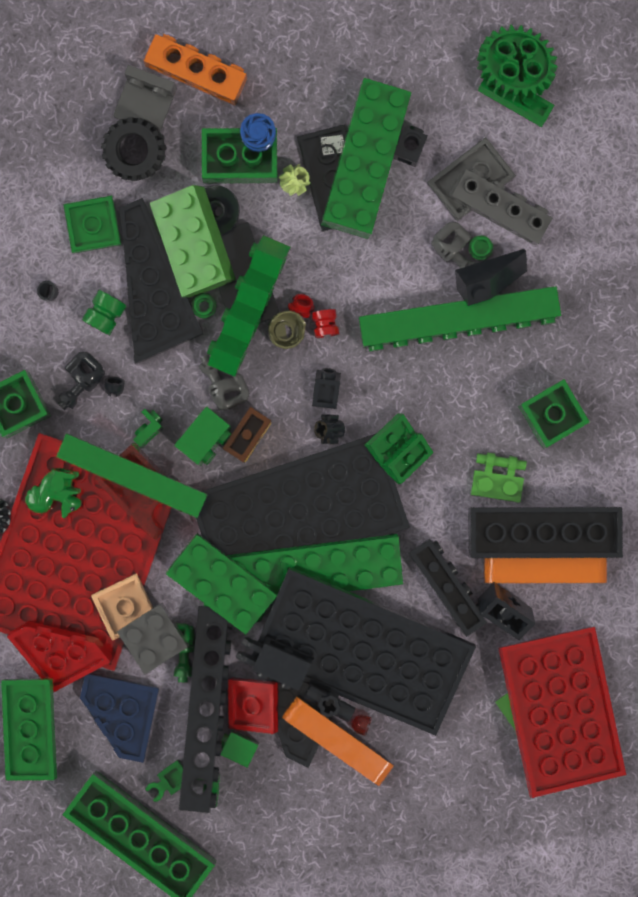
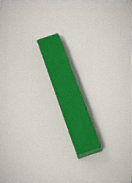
M66 433L56 456L198 518L208 495L205 492Z

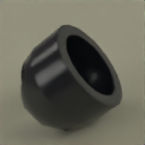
M43 281L37 287V294L44 301H53L57 298L59 289L55 283ZM50 286H52L51 295H50V297H48L49 292H50Z
M107 377L104 383L105 392L110 397L111 393L116 394V397L120 396L123 393L125 381L119 377Z

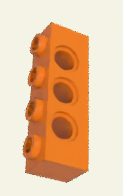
M155 34L143 60L146 67L232 105H236L247 81V75L244 73L243 68L235 64L230 66L223 64L219 57L208 54V56L198 53L199 49L192 45L186 44L184 47L176 43L177 40L169 35L163 34V36ZM176 53L181 56L180 60L176 63L168 61V57L171 54ZM193 64H202V71L199 73L190 71ZM217 73H222L226 76V79L221 83H216L212 80Z

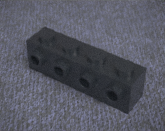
M427 539L408 552V554L462 633L467 637L485 625L487 621L480 614L479 603L475 605L470 598L473 593L465 582L461 584L455 575L458 574L457 569L451 561L446 563L441 556L444 551L436 540L432 542L430 539Z

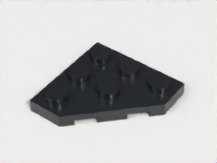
M270 678L269 680H266V681H271V682H278V681L273 680V679H271V678ZM303 681L298 691L294 688L293 690H288L278 682L277 733L283 751L287 758L309 768L319 744L284 720L282 716L296 697H299L319 712H321L320 707L304 699V695L311 684ZM329 699L328 702L326 701L325 706L330 707L331 704L334 706V700Z

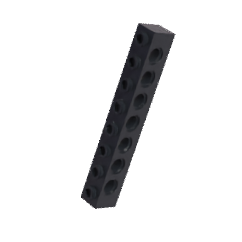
M199 606L179 801L180 811L211 813V808H216L217 793H213V782H218L219 767H215L216 756H221L222 741H217L218 731H223L224 716H220L221 705H226L227 691L222 690L223 680H228L229 665H225V655H230L231 640H227L228 630H233V625L207 606ZM212 627H217L221 630V636L217 640H211L207 636L209 629ZM210 652H215L219 655V661L215 665L205 663V657ZM208 677H213L217 682L215 689L211 691L203 689L202 686L203 681ZM210 702L214 705L212 715L203 716L200 713V707L203 703ZM202 728H209L212 732V736L207 742H201L198 739V732ZM200 753H205L209 757V763L204 768H199L195 763V758ZM197 779H204L207 784L206 790L201 794H197L193 790V783Z

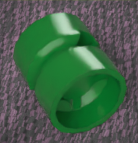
M98 290L92 300L94 307L87 309L82 321L110 336L116 326L115 318L121 317L127 305L111 295Z

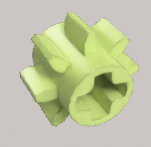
M291 164L283 169L284 173L279 176L281 188L286 193H289L290 196L295 193L299 196L306 192L305 187L311 183L307 170L300 167V164L295 167Z

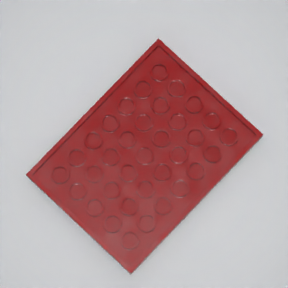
M39 433L11 510L10 524L0 541V632L9 634L15 628L31 621L96 637L113 656L111 662L104 665L103 668L115 671L124 642L121 637L112 641L91 595L135 574H138L143 587H145L172 507L57 458L56 456L63 441ZM52 468H63L79 472V476L72 480V487L81 489L79 494H74L73 496L78 497L82 501V505L76 511L69 513L66 518H62V503L53 500L51 508L43 514L31 511L25 502L28 490H31L34 485L40 487L43 477L51 472Z

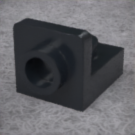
M331 368L316 370L312 406L337 409L341 373Z

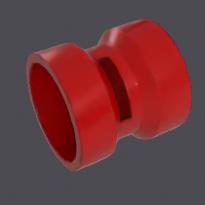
M336 309L312 313V320L316 323V329L314 330L315 338H324V335L336 336L340 334L339 327L335 325V319L337 318Z

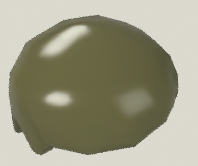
M293 311L279 312L269 322L268 337L276 347L282 349L294 348L304 339L306 323L299 313ZM285 325L291 329V336L288 339Z

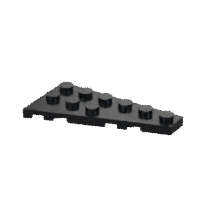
M143 198L120 207L135 364L203 335L188 298L181 296L165 247Z

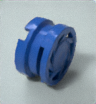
M262 113L250 114L241 124L242 142L248 149L262 152L273 145L276 129L274 122L267 115Z

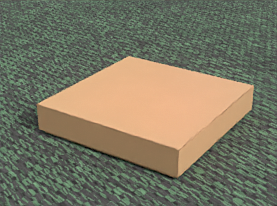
M138 574L91 595L112 641L120 637L117 631L153 609Z

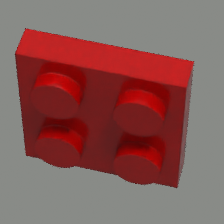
M235 677L228 679L229 729L268 734L277 733L278 682Z

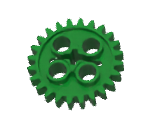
M510 25L508 31H506L502 26L498 33L493 30L490 37L486 36L483 44H481L477 61H479L477 69L483 70L480 78H488L486 87L494 85L493 93L495 94L499 90L502 91V98L510 94L512 101L515 100L516 96H520L521 101L524 102L528 95L533 100L536 94L541 96L545 89H549L556 76L555 72L558 66L555 65L557 57L551 56L554 48H546L548 40L540 41L541 33L533 36L532 28L524 32L523 26L520 25L518 31H515L513 25ZM523 49L529 50L530 53L525 52Z

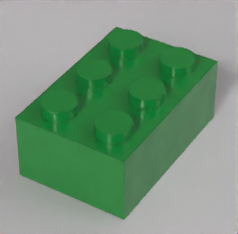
M202 128L203 184L278 183L277 128H275L276 137L273 145L262 152L252 151L244 145L240 133L241 128Z

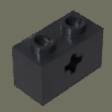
M495 582L478 598L480 614L518 641L536 624L532 608Z

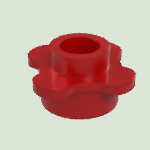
M305 294L293 296V302L287 306L290 311L299 313L304 318H309L311 315L310 311L315 309L313 300Z

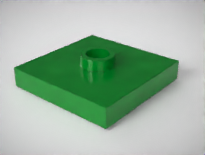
M112 195L63 204L72 254L121 245Z

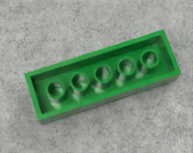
M363 78L321 226L365 239L371 236L412 92Z
M97 770L91 775L62 814L171 897H192L214 868L217 861Z

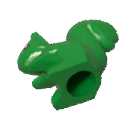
M52 468L51 472L43 477L40 487L34 485L31 490H28L25 497L27 507L35 513L43 514L51 508L53 500L62 503V518H66L69 513L76 511L82 505V501L78 497L73 496L74 494H79L81 489L72 487V480L79 476V472L63 468Z

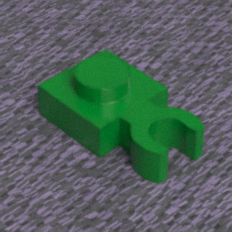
M178 759L157 774L161 781L151 782L145 788L146 791H149L151 788L158 789L159 795L153 799L154 802L161 800L166 790L172 796L181 789L183 765Z

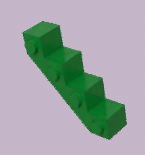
M264 235L258 244L254 242L249 253V257H252L250 267L245 276H239L235 285V289L238 290L236 299L231 309L226 307L222 315L221 321L224 322L222 332L217 341H211L207 354L211 355L208 362L209 366L234 377L236 376L246 356L250 341L253 339L261 321L263 311L267 307L278 276L285 265L290 246Z

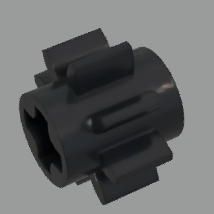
M322 414L321 420L316 422L314 432L317 438L321 439V444H338V438L344 436L345 425L343 421L338 420L339 415Z

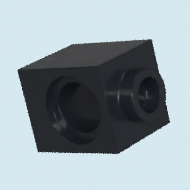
M404 127L393 159L416 167L428 135H425L424 131L418 127ZM407 140H414L418 147L415 150H408L404 143Z

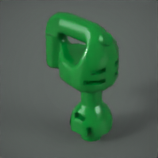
M176 623L190 645L179 652V663L174 669L173 676L178 677V682L188 683V677H192L189 653L194 652L195 629L186 623Z

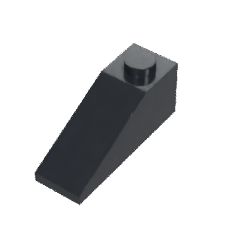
M521 249L456 269L457 291L466 304L470 306L492 299L526 273V250Z

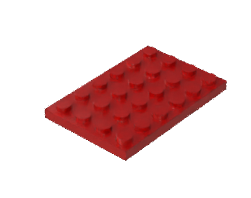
M587 627L499 647L529 796L535 798L626 775L595 627Z

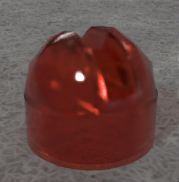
M363 714L354 717L352 720L353 730L360 735L366 736L369 729L367 726L368 724L370 725L372 717Z

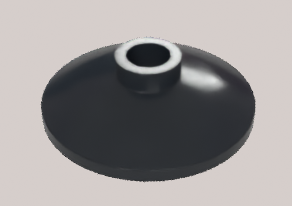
M219 185L206 187L205 191L220 235L225 234L236 225L239 219L240 206L238 199L226 187ZM220 206L222 214L218 216L215 210Z

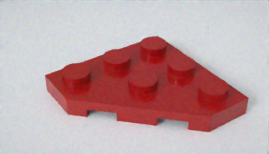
M31 621L10 631L7 636L40 678H53V693L110 663L113 658L102 642L96 637Z

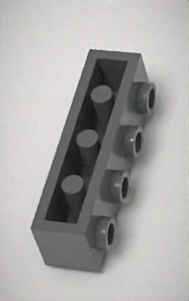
M471 168L470 171L465 169L461 172L448 196L449 198L533 245L540 243L553 219L547 215L549 212L547 209L537 204L534 207L526 203L527 198L516 192L513 195L504 190L506 187L495 180H492L490 183L483 179V173L474 168Z

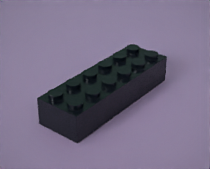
M622 507L468 508L469 558H623Z

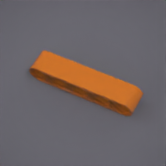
M484 558V583H607V558Z
M299 697L294 699L282 716L292 726L378 786L382 784L394 767L392 763L386 761L381 755L320 714L319 711Z

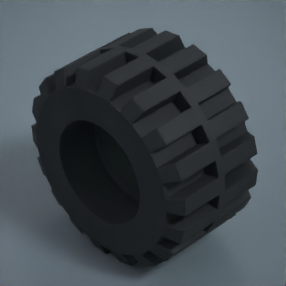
M142 118L121 119L116 124H112L109 127V131L103 136L105 138L104 143H101V148L103 149V154L101 155L102 159H105L107 163L105 164L106 167L113 171L112 174L121 177L123 180L138 181L154 175L162 167L161 164L166 158L165 150H167V147L164 143L165 138L163 134L159 132L160 129L154 126L152 122ZM131 134L140 135L148 145L147 157L139 164H130L121 155V143L126 136Z

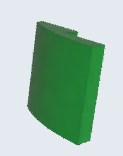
M397 413L365 444L379 465L400 485L434 453L423 435L414 431L402 413Z

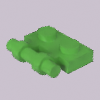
M487 452V455L477 453L476 463L485 464L484 472L474 470L471 495L520 503L524 478L515 477L514 475L516 469L526 470L527 461L518 460L515 456L505 458L495 456V453ZM493 466L507 468L506 475L492 473Z

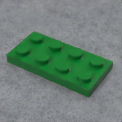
M196 533L166 571L167 576L245 635L277 597L276 592L198 533Z
M53 678L1 680L6 781L57 779Z

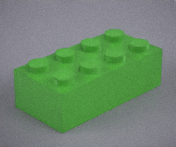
M191 185L150 203L182 297L192 298L236 281L204 187Z

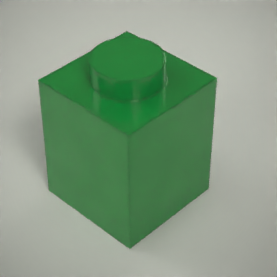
M232 730L230 735L225 733L221 740L223 749L221 756L248 768L259 742Z

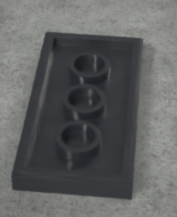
M345 124L297 136L304 167L309 174V181L311 182L309 186L321 232L332 230V228L321 226L340 155H337L335 147L330 144L320 146L319 136L342 133L345 141L347 134ZM323 147H331L334 151V156L322 157L321 149Z
M248 222L235 226L229 232L221 235L236 281L218 287L225 308L231 309L238 290L235 289L237 280L240 275L245 276L252 261L249 253L255 240ZM273 293L267 307L263 311L260 323L271 320L274 315L279 313Z

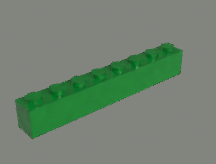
M557 286L496 295L492 299L470 306L465 301H457L360 316L359 326L363 348H368L369 352L384 350L383 345L393 344V348L408 346V341L418 340V344L433 342L432 338L442 336L443 340L456 339L457 334L467 333V337L481 335L482 330L491 329L492 333L507 331L506 326L516 325V329L531 327L532 322L538 321L541 322V325L556 323L555 319L561 317Z

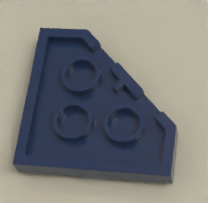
M90 673L84 676L80 699L90 711L94 721L114 748L113 750L117 756L122 759L144 763L159 687Z

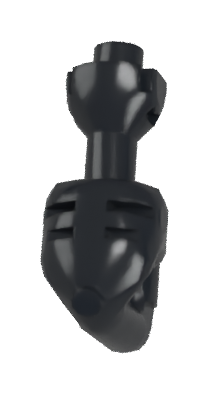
M79 352L65 366V370L77 383L71 390L63 391L58 396L61 399L58 405L64 410L68 407L73 409L77 404L78 396L84 390L91 392L101 382L105 371L102 365L90 353ZM84 361L93 372L87 374L81 363Z

